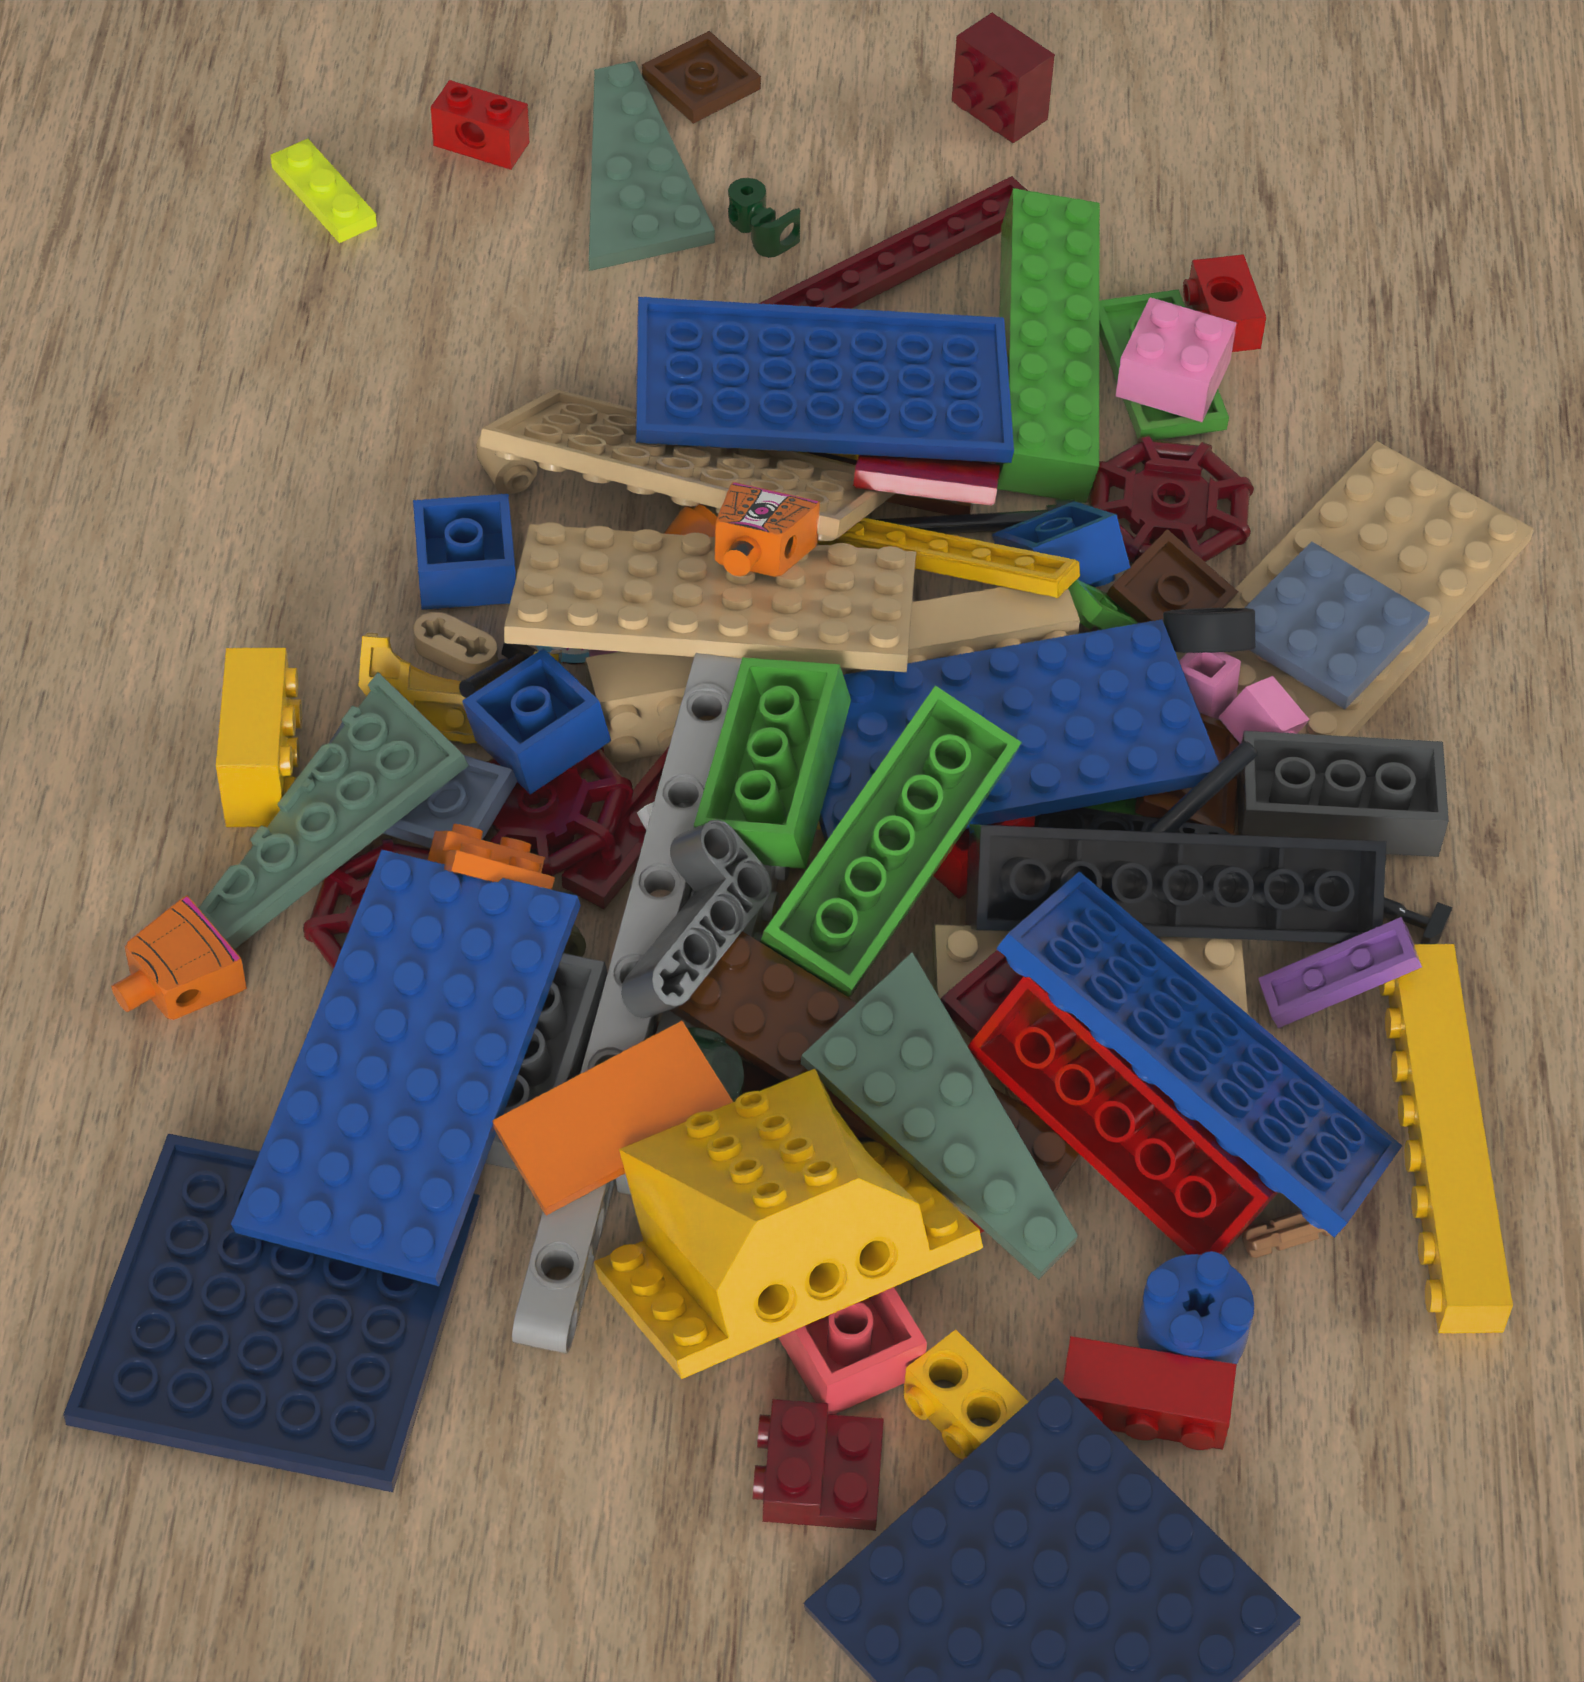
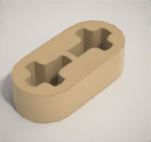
M429 612L420 616L413 625L415 649L418 654L468 678L498 661L497 642L493 636L448 614Z

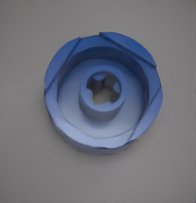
M1210 1251L1202 1255L1189 1254L1172 1258L1152 1271L1147 1278L1138 1319L1137 1340L1139 1347L1237 1364L1245 1350L1254 1316L1252 1291L1245 1278L1220 1253Z

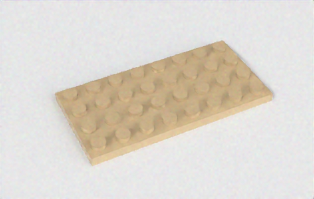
M553 389L488 424L481 430L479 446L495 450V455L499 458L506 460H522L526 458L538 461L539 467L548 471L563 472L567 469L583 473L582 477L591 482L608 483L615 481L627 484V490L633 493L649 495L658 492L671 496V501L679 505L697 506L700 503L716 507L718 514L732 482L820 501L817 529L819 541H832L835 538H839L895 494L855 488L853 481L856 465L806 452L636 443V409Z
M1376 441L1235 588L1239 592L1224 608H1245L1305 547L1314 542L1430 612L1427 626L1346 709L1333 703L1250 650L1225 652L1241 661L1237 696L1245 687L1273 676L1310 719L1297 734L1354 737L1531 541L1534 528ZM1175 652L1178 660H1180L1186 654Z
M547 522L540 525L530 524L504 625V643L694 657L695 653L741 659L744 657L840 664L841 668L907 672L916 552L904 551L892 546L873 549L854 547L847 543L816 545L814 549L782 576L772 577L749 571L745 576L739 577L730 574L724 565H720L715 561V537H709L703 533L676 535L662 534L652 529L634 532L612 530L606 526H592L589 528L564 527L555 522Z

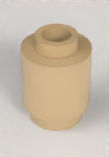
M480 437L478 438L476 443L477 459L499 492L503 494L519 493L531 485L537 475V465L534 460L526 458L522 460H506L499 458L495 455V450L480 447Z

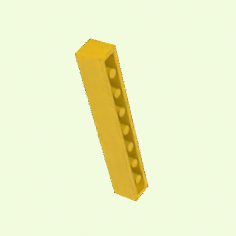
M1414 944L1422 968L1379 985L1381 996H1388L1390 1008H1387L1385 1013V1031L1388 1039H1395L1396 1051H1393L1391 1060L1392 1078L1394 1082H1401L1403 1095H1400L1398 1100V1120L1401 1127H1408L1409 1140H1406L1404 1149L1405 1167L1407 1172H1414L1416 1186L1412 1187L1411 1192L1412 1214L1414 1218H1421L1423 1232H1420L1418 1237V1256L1421 1265H1428L1430 1279H1427L1425 1284L1426 1309L1428 1312H1435L1438 1333H1503L1513 1307L1455 945Z

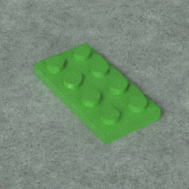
M1179 289L1099 300V337L1116 382L1118 381L1121 356L1149 298L1185 307ZM1218 389L1203 422L1123 399L1137 439L1150 436L1152 440H1161L1227 430L1229 415Z

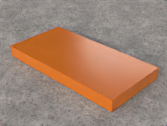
M680 1021L492 1120L495 1132L547 1216L625 1174L619 1149L684 1123L693 1114L713 1111L732 1103L733 1100L683 1021Z

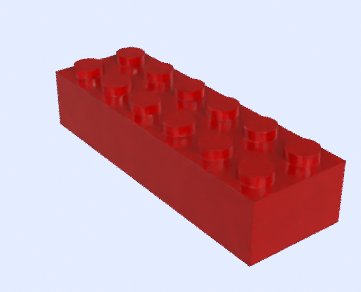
M1023 976L968 1045L972 1055L1187 1255H1202L1210 1251L1223 1255L1278 1194L1269 1189L1260 1180L1258 1172L1243 1159L1223 1150L1216 1141L1215 1135L1201 1123L1181 1114L1175 1107L1173 1100L1160 1088L1139 1078L1133 1071L1131 1064L1118 1052L1098 1043L1091 1035L1089 1028L1077 1017L1056 1007L1049 999L1048 993L1030 977Z

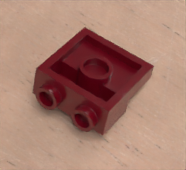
M772 1399L771 1415L760 1414L757 1448L768 1449L766 1466L755 1465L752 1499L763 1500L762 1522L876 1531L884 1419L828 1414V1403Z

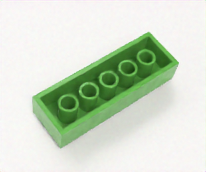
M934 686L768 924L760 942L850 998L1000 780L1022 742L942 689Z

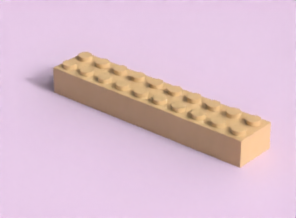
M998 587L912 602L907 663L1078 634L1080 618L1069 589L1059 598L1007 587ZM615 652L586 657V688L600 701L611 741L603 746L604 753L611 763H623L636 758L663 754L669 747L694 657ZM841 668L843 675L867 671V669ZM703 716L699 719L703 721H710L715 719L716 717Z

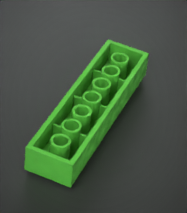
M1014 188L1012 190L1001 226L999 317H1003L1005 322L1014 453L1012 463L996 462V465H1000L997 486L999 490L1056 499H1075V502L1086 503L1099 469L1100 203Z

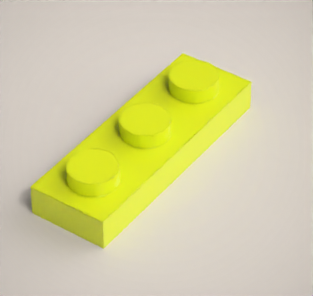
M308 138L270 155L273 170L338 243L377 226L376 213Z

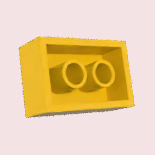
M226 648L216 756V771L226 827H260L261 825L268 827L280 811L277 805L296 780V777L290 776H292L293 767H299L300 762L299 738L293 737L295 736V729L302 728L301 699H293L298 697L297 668H289L286 648Z

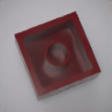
M992 12L956 36L952 102L987 125L992 131L997 132L1011 143H1015L1048 120L1055 54Z

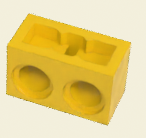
M956 1329L906 1367L903 1395L907 1406L919 1419H928L942 1433L943 1441L948 1449L960 1459L969 1456L1029 1402ZM937 1380H947L952 1382L956 1386L951 1388H941L936 1386L933 1382ZM985 1418L990 1420L993 1425L982 1427L970 1420Z

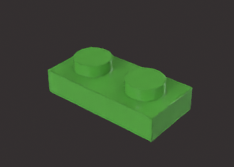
M1078 579L1068 588L1080 618V623L1091 630L1096 626L1099 630L1138 624L1106 592Z

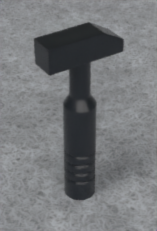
M504 643L501 655L508 659H500L461 681L459 684L461 695L465 698L469 697L532 656L534 651L537 650L528 645Z
M1384 897L1383 918L1393 921L1402 917L1404 922L1425 929L1421 944H1437L1441 939L1453 907L1437 902L1433 914L1429 918L1407 910L1402 903Z

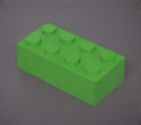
M742 657L694 822V828L710 820L718 819L724 821L733 828L763 865L806 869L851 703L840 664Z

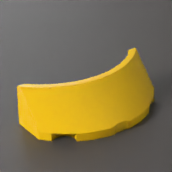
M367 633L362 636L358 686L366 697L371 691L368 684L379 672L449 741H460L463 744L477 743L462 702L466 698L459 691L461 681L432 675L414 667L410 662L403 660L393 652L390 637L378 636V633ZM552 649L551 652H548L561 664L562 650Z

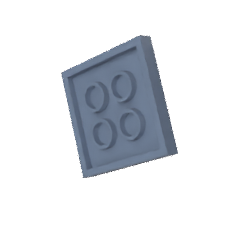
M1314 542L1305 547L1245 607L1255 610L1256 647L1250 651L1343 709H1346L1427 626L1430 612Z

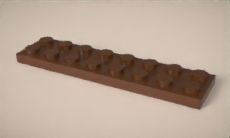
M742 931L690 998L682 1005L669 1011L783 1082L808 1071L801 1065L802 1054L852 1009L857 1002ZM824 1085L833 1106L845 1122L904 1158ZM992 1087L1049 1187L1055 1194L1081 1155L1037 1114Z

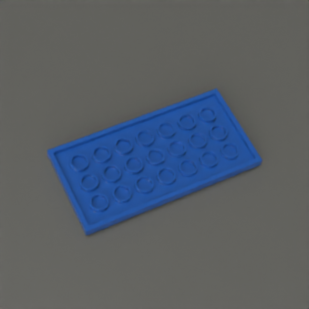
M638 297L636 443L1012 463L1014 442L1004 318Z
M1161 619L907 663V672L867 670L844 674L851 703L821 810L819 824L826 843L934 686L942 689L1022 742L1012 762L969 824L987 825L1191 788L1219 764V761L1164 622Z
M381 850L231 1222L235 1233L440 1286L496 1135L492 1120L504 1114L581 907L578 896L502 878L499 882L486 881L444 870L445 864Z
M1081 872L1074 875L1013 928L996 948L1006 957L1008 964L1015 972L1024 977H1030L1048 993L1049 999L1056 1007L1077 1017L1089 1028L1091 1035L1098 1043L1118 1052L1131 1064L1133 1071L1139 1078L1160 1088L1173 1100L1175 1107L1181 1114L1201 1123L1215 1135L1216 1141L1223 1150L1243 1159L1258 1172L1260 1180L1269 1189L1284 1194L1300 1208L1303 1217L1311 1225L1318 1229L1326 1230L1334 1238L1350 1221L1402 1147L1397 1140Z

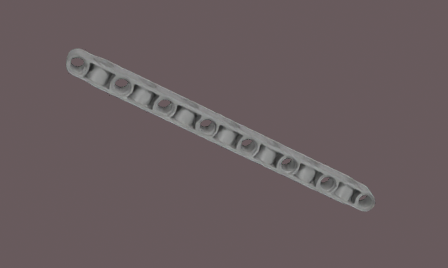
M695 653L581 1073L654 1035L659 1014L649 1018H640L629 1012L623 1003L621 995L622 984L626 976L690 899L692 887L673 865L670 847L675 837L694 828L698 808L742 661L741 658ZM703 716L716 717L715 719L710 721H703L699 719ZM682 801L694 803L687 808L674 806ZM656 890H667L671 892L669 895L664 897H655L650 895L653 891ZM616 1179L547 1216L542 1212L514 1318L513 1343L568 1354L570 1351ZM558 1266L569 1268L572 1271L568 1277L562 1280H552L546 1277L547 1272Z

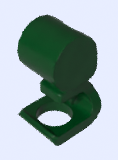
M740 178L730 184L728 188L729 222L741 233L751 232L753 247L759 255L768 258L776 257L800 242V208L793 209L776 219L775 210L771 207L766 209V188L761 181L753 178ZM791 223H794L789 236L780 241L784 229Z

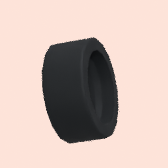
M1196 608L1170 610L1163 613V622L1175 652H1235L1252 650L1256 647L1254 609Z

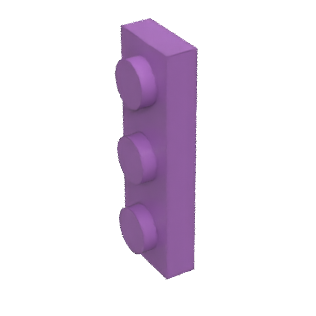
M1402 917L1258 979L1271 1017L1277 1027L1280 1028L1422 968L1408 928Z

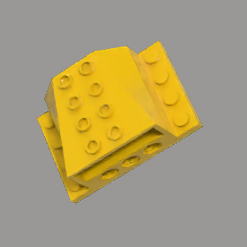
M814 1068L764 1090L744 1093L735 1102L713 1111L693 1114L684 1123L619 1149L643 1241L620 1246L613 1250L610 1255L595 1260L594 1264L601 1283L679 1377L683 1379L983 1248L980 1230L904 1158L878 1142L860 1143L833 1106Z

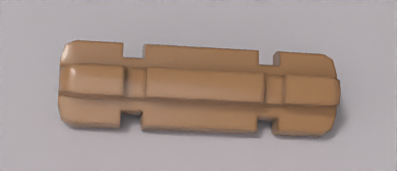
M1301 1211L1271 1219V1225L1269 1226L1264 1222L1248 1226L1243 1232L1242 1241L1248 1255L1258 1258L1271 1254V1248L1273 1247L1281 1251L1319 1239L1318 1233L1322 1232L1324 1236H1329L1330 1234L1324 1229H1318L1311 1225L1303 1217Z

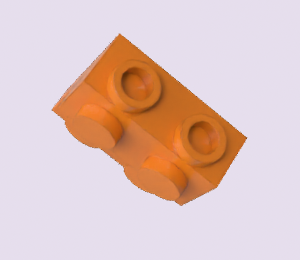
M453 824L451 831H435L428 861L445 864L444 870L491 882H499L502 878L552 890L555 877L541 873L545 857L530 853V843L508 837H501L500 845L481 840L482 830L461 824Z

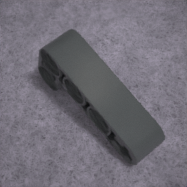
M718 819L710 820L679 834L671 844L670 856L672 863L695 893L634 966L622 984L621 995L623 1003L628 1011L636 1017L649 1018L685 1003L766 902L771 893L772 882L767 869L733 828L724 821Z

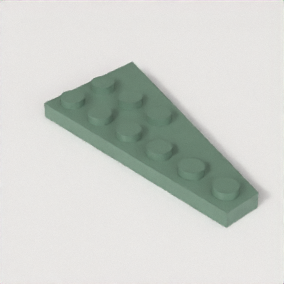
M632 61L595 69L589 271L715 243V229L636 62Z
M379 672L368 684L371 691L357 708L352 705L342 718L344 727L332 743L322 745L278 802L277 805L280 811L267 828L261 825L250 839L253 846L240 864L230 866L198 907L233 949H236L469 766L464 755Z
M913 952L910 953L802 1054L801 1065L808 1071L815 1068L823 1085L1039 1280L1076 1243L1078 1234Z

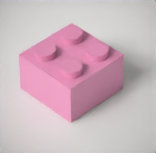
M1150 297L1121 356L1116 397L1203 422L1230 363L1237 323Z

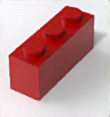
M1070 1336L1063 1384L1111 1431L1126 1433L1129 1437L1142 1441L1157 1438L1180 1442L1194 1450H1207L1210 1448L1223 1450L1230 1425L1237 1364Z

